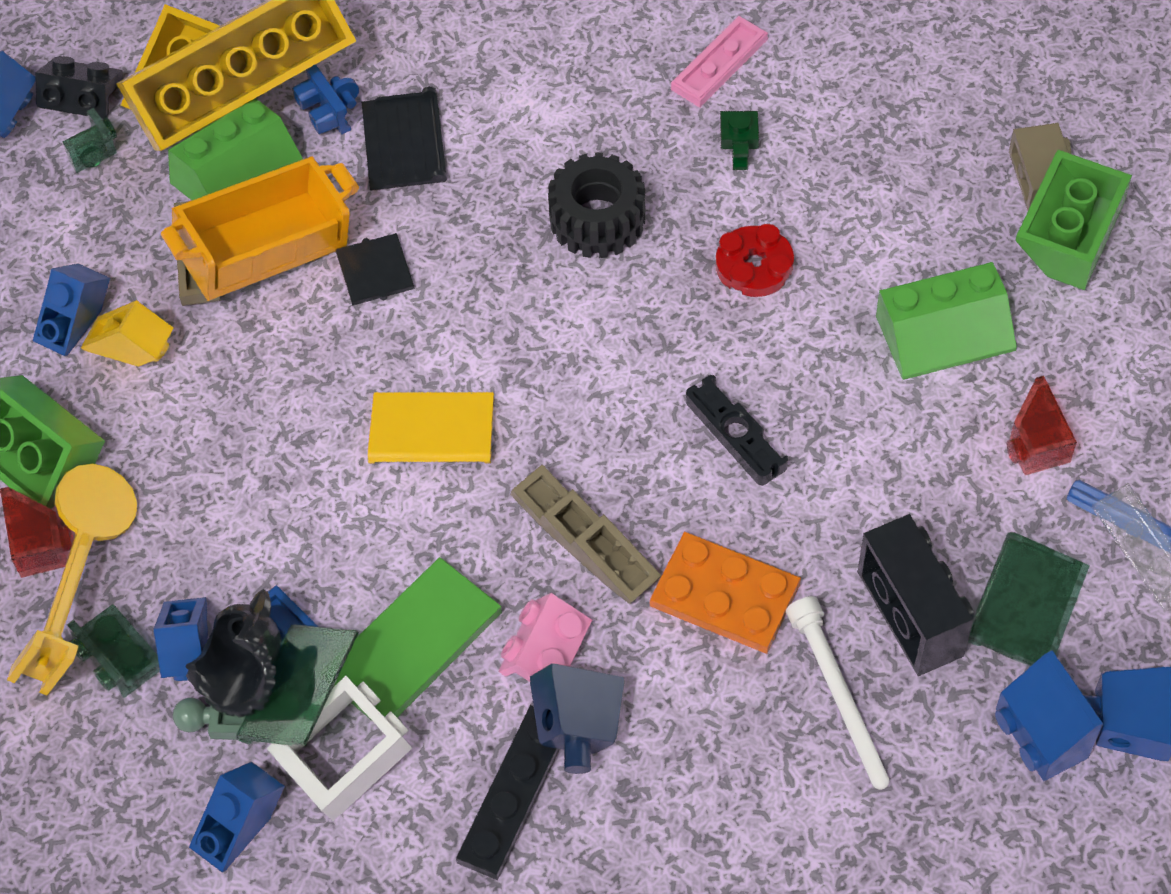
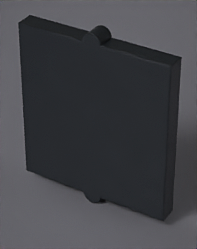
M397 233L372 240L364 238L361 243L335 249L352 306L379 298L384 301L387 299V296L415 289Z

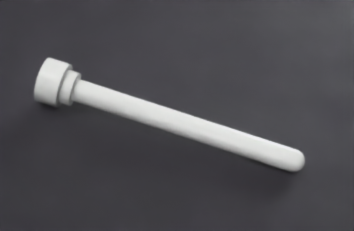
M815 596L799 599L790 604L786 609L790 623L793 628L806 635L872 785L879 790L885 789L889 784V777L821 629L824 612Z

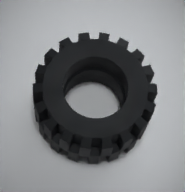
M586 153L579 155V160L577 161L572 159L564 163L565 169L558 168L554 173V180H550L548 186L550 226L552 233L556 234L557 241L561 246L567 243L568 251L574 254L578 250H582L583 257L591 258L592 253H599V258H607V252L613 251L615 255L622 253L624 244L629 248L636 243V236L640 237L643 232V224H645L646 219L645 184L642 182V176L639 171H633V165L627 160L622 163L619 162V156L613 154L608 158L603 157V153H595L593 157H588ZM593 200H603L613 204L604 209H588L581 206Z

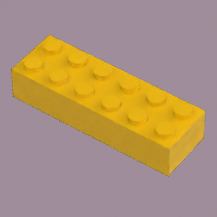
M267 0L116 84L155 151H162L356 42V39L335 0Z

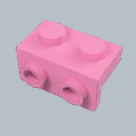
M552 593L537 600H530L519 616V621L522 624L517 634L507 641L501 652V657L504 661L498 672L504 676L517 673L530 682L531 675L551 663L570 667L592 619Z

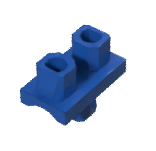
M316 64L306 69L308 79L292 87L295 101L301 110L317 103L321 104V106L308 112L316 132L322 134L336 127L341 135L351 131L345 116L347 108L352 109L357 104L355 98L359 94V86L352 78L340 79L339 76H335L330 80L329 84Z

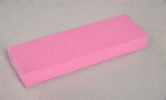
M738 16L671 82V90L700 108L768 40V32Z

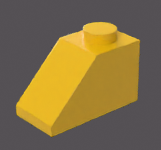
M136 300L98 316L81 349L139 367L152 361L157 362L165 355L169 348L167 340L174 328Z

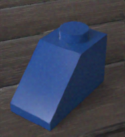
M206 597L166 601L163 603L153 629L161 678L173 677L176 681L188 680L186 677L188 669L185 666L201 655L203 647L208 640Z

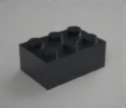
M907 514L863 533L857 573L917 676H921L964 657L975 616L968 599L965 596L960 597L952 585L953 577L947 564L944 561H938L931 550L932 543L927 531L923 526L917 527L911 515Z

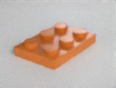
M684 531L650 598V607L767 654L784 620L786 609L792 603L800 586L801 577Z

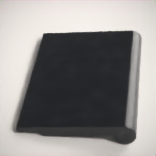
M428 86L418 93L377 97L375 100L361 101L370 191L440 183L447 180L436 88Z

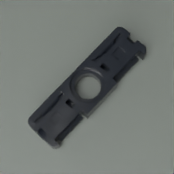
M708 375L703 378L700 388L693 385L686 390L687 406L758 485H766L787 470L788 456L786 455L783 458L779 456L763 438L764 429L739 402L733 405L716 386V377L714 375ZM732 423H739L745 426L748 431L744 436L735 438L729 436L725 432V428Z

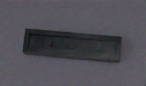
M532 705L529 706L456 856L457 864L495 880L499 879L560 750L545 747L539 742L534 706Z

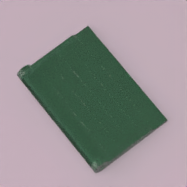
M1008 532L975 612L968 643L976 646L982 645L1029 666L1033 665L1050 651H1053L1056 655L1090 565L1018 533Z
M290 625L281 643L278 657L273 664L277 670L274 676L276 684L271 689L270 699L265 703L264 709L261 711L255 710L256 713L254 715L245 716L236 738L245 744H252L253 741L288 746L293 744L306 746L359 632L357 630Z

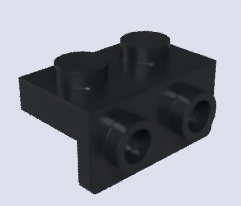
M67 56L54 57L35 72L36 105L38 108L104 119L109 114L108 96L118 88L116 83L123 80V70L109 68V65L103 62L84 64L75 62L73 58Z

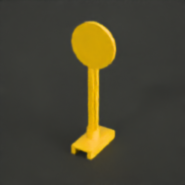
M97 464L78 465L66 472L56 487L55 505L59 517L76 535L44 630H37L12 664L7 677V681L15 683L21 674L40 680L42 685L39 693L44 695L50 693L73 663L79 647L63 640L61 635L93 540L103 541L117 538L128 530L136 517L137 500L133 488L122 475L106 466Z

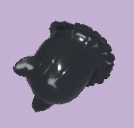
M264 589L254 596L250 604L230 605L219 612L214 620L212 633L204 645L201 655L185 666L188 669L187 679L194 686V689L205 697L206 703L211 705L214 710L225 713L228 716L245 717V715H254L256 713L255 710L261 711L266 706L265 703L269 701V697L272 694L271 689L276 684L274 676L277 670L273 664L278 657L282 640L279 628L270 617V596L268 591Z

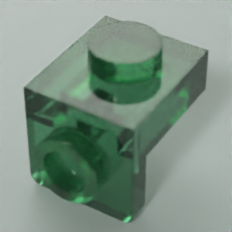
M94 108L87 111L92 127L62 141L69 162L76 173L86 168H94L104 159L117 153L113 143V139L117 138V134L113 125L107 117L101 119Z

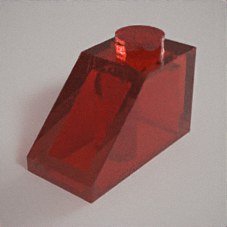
M1044 375L1036 377L1014 421L1010 439L1006 443L1011 461L1014 464H1020L1025 476L1070 463L1077 444Z
M10 487L1 488L0 493L11 560L20 577L23 578L65 567L69 556L68 551L71 550L74 541L68 526H62L56 512Z

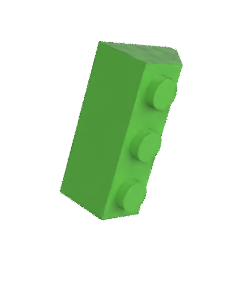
M255 98L168 150L169 180L171 185L190 200H195L303 160L281 117Z
M1057 149L1016 235L1015 241L1047 277L1085 290L1124 205L1132 175Z
M993 262L879 290L876 318L902 380L1014 352L1017 349L1008 294Z
M23 375L0 378V480L41 514H47L55 506L56 487L66 472L78 465L95 464L105 440Z

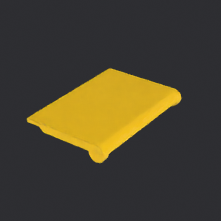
M374 392L368 443V464H375V462H484L485 464H491L494 392Z

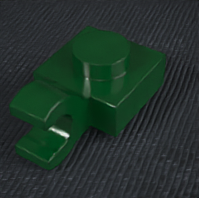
M720 111L721 149H732L733 170H748L749 149H759L758 111Z

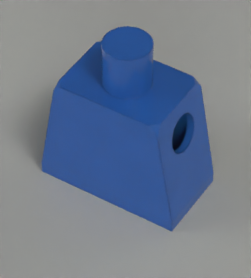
M1171 667L1102 673L1095 688V696L1084 695L1103 723L1096 739V745L1159 761H1169L1171 757Z

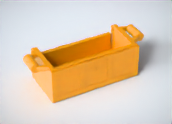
M311 156L173 207L172 224L162 230L161 237L175 259L183 261L207 301H210L336 252L335 249L346 247L350 211L344 202L359 190V185L343 163L319 166L314 157ZM332 173L343 192L339 193L328 178V174Z

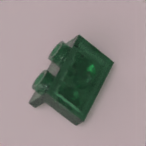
M114 604L82 627L74 619L66 624L73 637L68 642L79 646L76 653L77 657L82 662L90 658L97 667L92 671L107 691L115 688L125 698L160 672L157 653Z

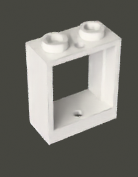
M347 676L339 681L266 748L318 808L332 821L345 812L412 749L403 738L409 730L391 711L384 717L375 708L381 701L364 682L356 687ZM354 700L386 737L328 789L297 752Z

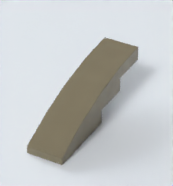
M543 464L512 489L510 495L552 538L628 604L635 601L661 577V574L604 514L599 517L573 489L568 492Z

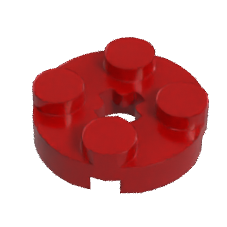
M772 224L744 226L727 232L720 237L719 247L716 252V272L721 282L729 289L733 287L735 290L742 291V295L749 297H762L779 291L785 285V281L793 271L794 253L788 240L780 234L778 227ZM752 255L763 258L761 265L754 267L752 262L745 263V260Z

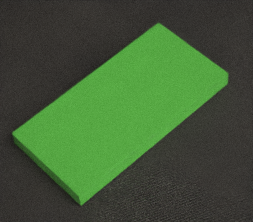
M439 557L321 672L322 679L331 687H334L345 676L356 687L364 682L381 700L375 708L384 717L391 711L398 718L502 613V607ZM353 700L351 704H353L358 710H360L364 715L367 716V714Z

